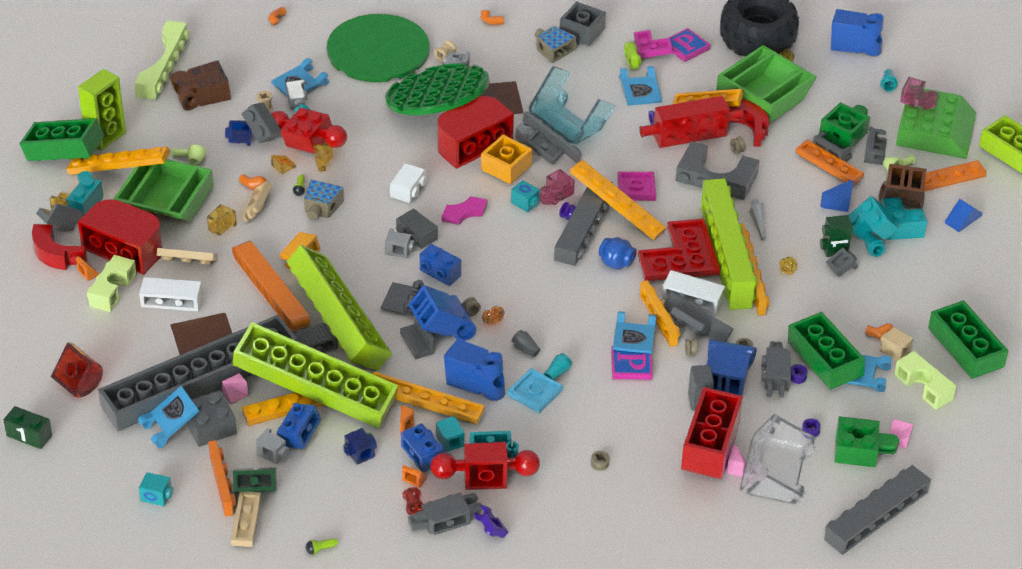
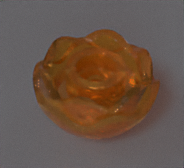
M493 306L491 310L484 311L482 320L488 325L497 324L503 320L505 311L501 306Z

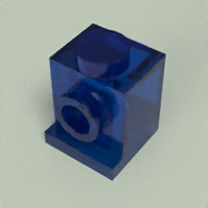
M229 120V127L225 128V138H228L229 143H247V146H250L252 131L244 120Z

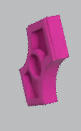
M469 196L463 203L456 205L447 204L442 214V221L460 225L463 220L469 217H482L487 206V199Z

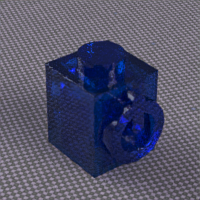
M363 428L344 435V452L353 459L356 465L375 457L377 443L370 432L366 433Z

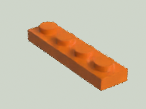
M808 139L796 147L798 155L843 182L852 180L854 186L864 178V172Z
M976 160L926 172L924 190L928 191L986 177L987 171Z
M216 440L209 441V455L225 517L233 515L232 506H236L234 493L230 494L229 492L232 490L230 478L226 479L225 476L228 475L227 465L221 461L224 460L223 449L218 448Z

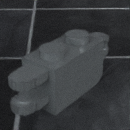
M770 341V345L766 349V355H762L761 367H765V369H762L761 381H765L767 396H771L773 390H778L779 397H784V392L789 391L791 379V352L788 349H783L782 342Z
M461 492L448 495L444 498L422 504L421 511L408 516V523L413 531L427 528L430 534L437 535L470 524V516L482 512V504L479 502L475 503L478 501V496L475 493L463 496Z

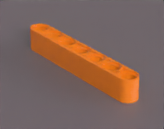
M247 241L232 247V253L236 262L290 330L295 332L310 326L311 322L306 310L251 241Z

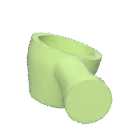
M190 145L188 149L172 148V157L188 156L189 163L193 165H198L206 155L205 148L200 145Z
M913 155L904 159L887 157L883 162V166L888 171L889 164L903 166L914 164L915 157Z

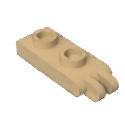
M268 181L254 189L243 211V220L245 222L253 219L263 209V203L269 197V191L272 187Z

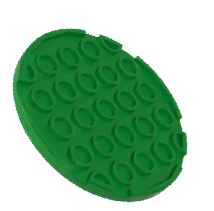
M368 14L349 19L332 31L327 41V56L331 64L338 71L341 70L346 73L348 77L366 82H388L389 79H401L424 65L429 56V39L420 26L406 18L390 14Z
M466 63L443 64L425 68V71L419 74L413 72L403 77V81L400 83L395 82L391 85L385 94L386 104L390 110L404 115H427L448 111L465 105L482 95L489 87V75L482 67L477 65L469 67Z

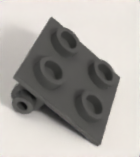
M414 281L413 286L392 282L380 309L414 316L408 304L424 285L423 281Z

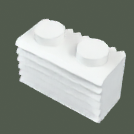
M404 163L398 175L390 183V197L407 202L408 204L413 198H417L420 187H424L427 181L425 169Z

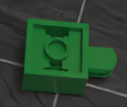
M840 102L821 119L819 134L824 131L827 135L823 138L844 149L848 146L852 148L868 133L870 123L868 109L862 105H856L852 108Z
M839 416L835 436L834 463L876 467L878 453L894 455L898 449L899 438L894 434L879 433L880 421Z

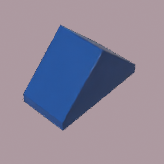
M849 180L822 192L820 206L825 209L848 212L853 181Z
M959 199L946 218L945 224L960 232L980 218L983 213Z

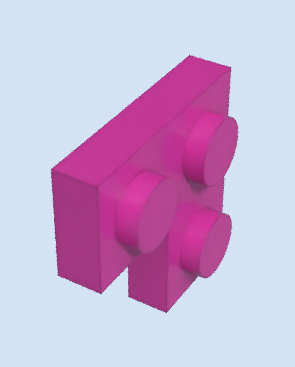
M650 30L634 32L637 54L641 58L672 54L670 38L652 40Z

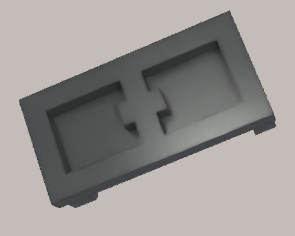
M869 126L864 163L883 165L887 139L880 138L877 135H886L885 130Z
M824 131L813 137V143L843 161L847 162L852 158V154L848 153L852 150L851 147L848 146L843 150L827 141L826 138H823L827 135Z

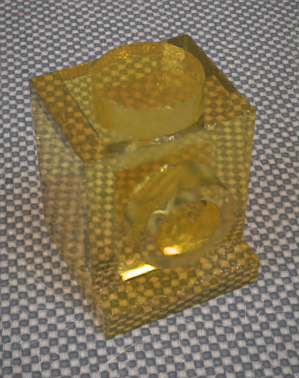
M220 204L207 216L208 230L220 236L231 225L235 227L237 225L236 211Z

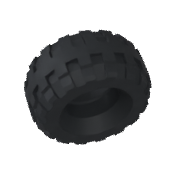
M728 0L721 12L720 34L726 46L739 56L746 57L762 45L779 55L785 54L797 38L799 27L798 12L795 5L789 2V0Z

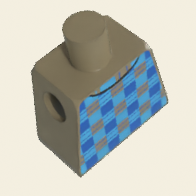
M556 26L546 31L539 28L535 32L537 50L551 63L576 50V36Z
M311 179L304 197V207L307 216L312 220H316L318 216L331 217L344 202V188Z

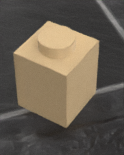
M893 327L889 332H885L882 335L880 351L898 361L911 352L913 338Z

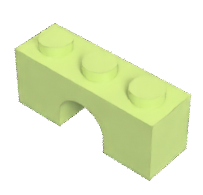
M114 255L106 263L102 273L98 274L94 284L88 288L87 297L91 307L111 312L119 300L117 285L129 286L137 275L135 260Z
M915 351L897 361L894 375L907 386L917 382L925 384L922 398L937 410L954 399L956 385Z

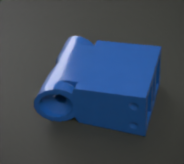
M836 9L832 21L831 50L853 53L864 52L870 56H879L882 53V37L880 33L883 30L884 16L879 13L867 15V13Z
M423 285L408 304L424 331L449 337L454 335L456 339L459 338L464 341L471 339L476 333L474 323L456 295H449L443 291Z
M458 338L444 354L446 384L475 394L482 393L484 397L492 401L501 400L505 396L502 354L499 352L488 353L487 349Z
M709 339L707 365L711 367L714 381L713 389L742 396L747 373L754 362L757 348Z

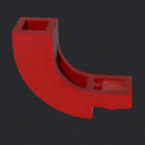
M742 99L740 106L729 108L730 111L741 108L744 112V119L730 122L742 123L748 126L753 131V146L761 147V140H765V136H768V115L760 106L749 100Z
M33 224L32 239L34 251L41 262L52 268L66 270L67 265H77V256L86 262L88 261L86 246H64L54 242L53 225Z

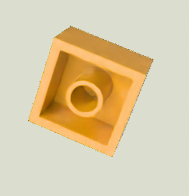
M502 135L481 153V170L509 184L513 183L532 166V149L505 135Z

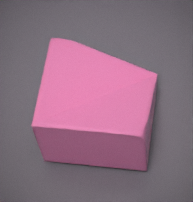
M240 373L222 381L223 396L229 403L232 404L248 396L247 382Z
M896 419L893 420L889 434H894L899 438V447L907 448L913 424Z
M733 445L728 459L727 472L728 474L742 477L746 460L738 447Z

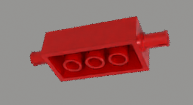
M723 96L655 107L654 124L640 126L639 132L642 138L653 135L660 148L686 144L691 141L697 142L727 136L728 123L730 121L743 120L744 112L741 108L730 111Z

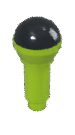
M303 174L298 176L297 183L292 189L293 193L297 196L305 193V178Z
M337 538L323 541L310 540L306 543L305 548L309 554L315 555L322 549L338 545Z

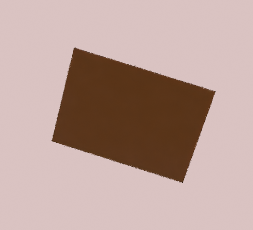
M516 81L490 83L487 90L480 95L497 99L514 114L524 113Z
M226 313L170 324L180 355L232 334Z

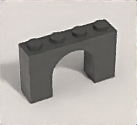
M691 141L677 166L675 181L702 188L703 180L725 178L727 186L731 188V197L745 200L758 175L760 160L742 155L737 167L731 172L714 173L703 166L707 160L708 146Z

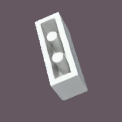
M671 270L663 284L662 299L666 300L669 294L673 292L705 312L717 314L724 300L725 286Z
M144 277L139 292L141 307L199 311L203 296L202 284L200 281Z

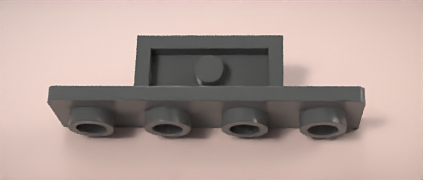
M528 111L524 113L523 122L534 130L525 141L528 147L552 165L563 154H566L576 163L580 162L582 153L576 146L569 144L562 135L556 134L549 125L539 121L536 115L530 114Z
M673 292L669 294L664 303L665 310L676 316L674 319L676 322L683 326L685 323L691 325L690 330L698 335L702 332L714 340L727 342L733 332L732 327Z

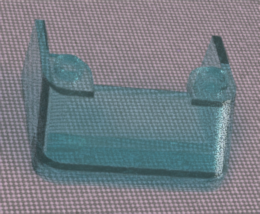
M552 66L530 103L529 112L542 120L543 124L549 125L556 134L562 135L568 143L578 144L601 131L615 105L598 99L586 120L582 121L564 107L568 100V94L562 89V86L570 72Z

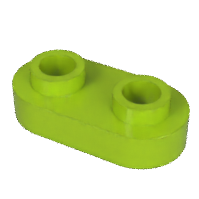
M632 41L625 42L624 54L631 70L638 69L639 65H641V56L637 54V46Z

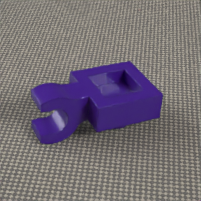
M482 505L483 515L475 513V519L482 522L485 526V532L490 536L504 538L508 534V530L499 518L494 517L490 507Z

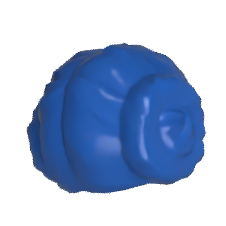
M614 237L604 238L598 253L606 266L618 270L632 265L637 250L631 246L628 240Z

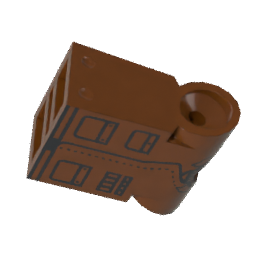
M219 60L190 68L187 72L176 71L170 76V81L175 92L178 94L182 108L186 111L193 110L198 105L205 106L231 100L229 82Z
M889 164L886 181L882 183L879 191V202L886 198H901L903 206L923 208L927 169Z

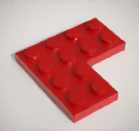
M704 218L667 222V229L673 247L638 250V258L645 281L666 280L671 270L692 277L720 275V267Z

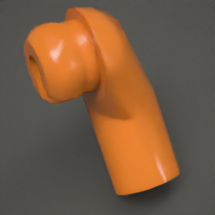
M280 7L273 10L268 16V21L272 25L278 24L280 21L279 17L286 14L285 8Z
M489 10L481 11V20L489 25L504 24L503 16H490Z
M242 174L239 177V182L252 190L267 181L262 176L249 178Z
M890 323L878 328L868 325L865 334L881 339L882 335L885 332H889L894 326Z

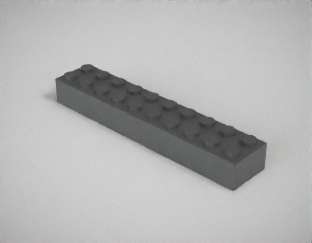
M279 315L256 323L297 341V337ZM248 327L99 388L100 406L117 431L139 423L138 418L141 415L151 412L180 386L184 388L193 400L222 388V381L240 373L243 378L252 375V373L233 365L234 350Z

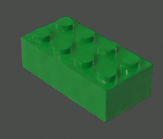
M97 118L34 122L19 144L27 161L86 159L92 156L103 139L104 133Z
M964 300L931 311L928 329L971 379L1005 367L1009 350Z
M822 311L788 325V343L830 390L864 376L865 358Z

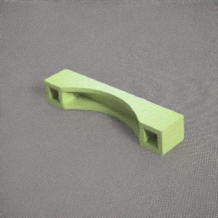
M166 21L162 29L163 45L166 48L161 59L153 66L139 73L134 83L136 97L156 100L159 93H162L163 85L168 81V75L173 71L174 63L178 61L179 53L183 51L185 41L189 39L190 32L187 30V23Z

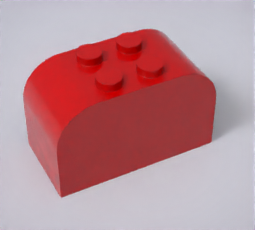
M480 96L465 105L442 113L437 121L438 153L455 169L480 158L481 153L502 135L513 139L514 113L497 99L488 96Z
M108 199L96 203L78 220L81 246H86L87 252L109 261L114 255L135 260L136 272L143 275L161 258V256H157V248H162L160 223L155 215L118 200Z
M703 387L683 445L681 470L723 479L731 448L735 443L739 428L743 396Z

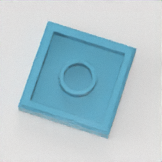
M530 368L507 390V396L540 413L563 391V385Z

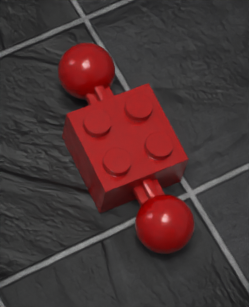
M301 107L291 119L283 111L271 113L281 129L280 131L287 147L315 154L324 142L332 148H340L347 141L346 130L342 126L332 125L329 114Z
M506 442L464 444V460H455L448 453H439L432 459L430 468L433 475L442 480L451 478L456 471H464L465 490L507 489V470L515 469L522 476H532L540 468V458L531 450H523L515 458H507Z

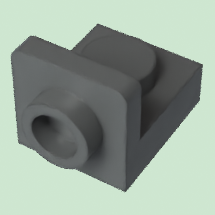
M841 248L826 261L827 266L838 276H841L851 266L855 270L858 268L856 256L851 251L847 252L844 248Z

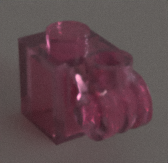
M908 77L902 88L900 103L913 107L919 105L925 110L932 109L937 105L938 93L933 90L924 92L925 81Z
M561 169L546 176V186H543L540 190V202L546 205H556L559 201L574 194L575 180Z

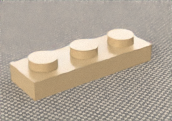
M157 248V256H162V260L173 261L174 257L181 258V262L192 263V259L200 260L199 264L211 265V261H217V254Z
M240 492L231 536V546L253 547L261 503V492Z

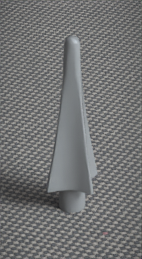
M753 199L750 203L751 209L749 212L758 228L761 239L765 240L763 202L759 203L757 199Z

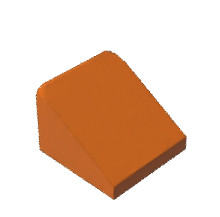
M79 256L76 257L78 272L85 279L90 281L98 276L99 273L89 263Z
M404 405L401 406L400 436L401 432L414 426V410Z
M403 465L402 481L421 488L427 476L419 470Z

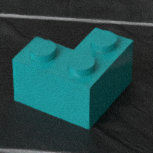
M873 196L867 198L848 215L853 227L852 233L861 240H863L865 233L874 232L885 241L899 229L884 206Z
M901 198L882 199L881 204L899 228L887 238L888 240L924 238L927 219L923 209L905 210Z

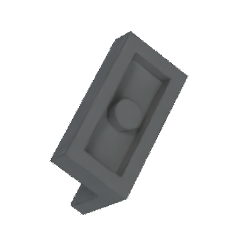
M55 203L52 210L39 208L36 214L46 224L73 231L83 212L76 208Z
M414 315L415 324L400 328V334L414 358L419 359L434 354V338L431 332L422 329Z

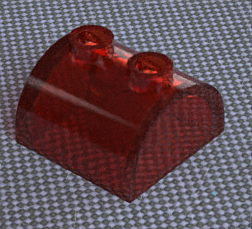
M67 342L50 377L74 397L80 398L90 394L99 385L103 369L99 363L78 346Z

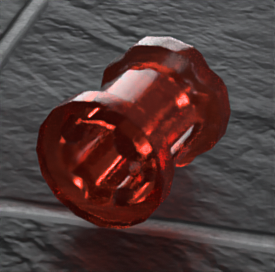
M409 487L404 490L402 496L406 500V512L412 515L421 511V505L424 504L420 499L421 491L417 487Z

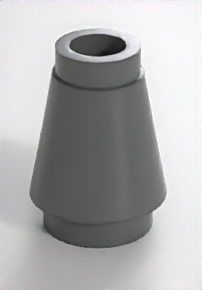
M519 330L511 340L514 343V347L531 355L533 358L541 350L527 331Z

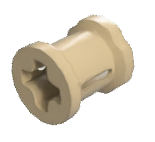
M446 40L443 46L434 50V55L439 61L443 62L444 56H448L449 52L455 53L457 49L452 41Z
M269 91L259 92L257 100L259 103L264 102L271 113L273 111L271 104L272 93Z

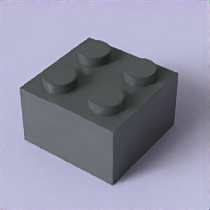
M576 1L560 18V29L575 35L577 42L590 46L605 29L606 12Z
M221 390L192 400L200 412L186 424L199 447L208 444L209 441H218L237 434L236 417Z

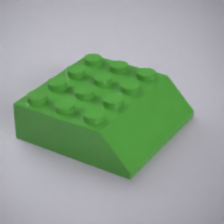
M762 45L720 73L717 79L716 91L742 89V99L749 100L760 106L767 113L770 124L804 100L817 76Z
M909 86L896 145L967 159L976 111L961 95Z
M167 159L164 164L135 167L113 200L130 204L142 210L192 221L214 187L213 173L211 169Z

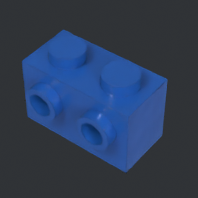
M430 244L419 254L420 271L448 286H451L461 277V259L433 244Z
M299 403L293 404L277 431V435L286 441L287 447L305 449L322 420L316 406Z
M423 423L401 432V447L421 472L431 469L430 464L434 456L439 453H445L443 445L436 441L430 429L427 430Z

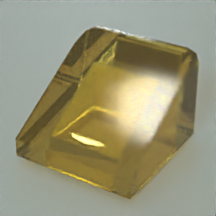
M271 155V165L281 174L296 167V164L287 156Z

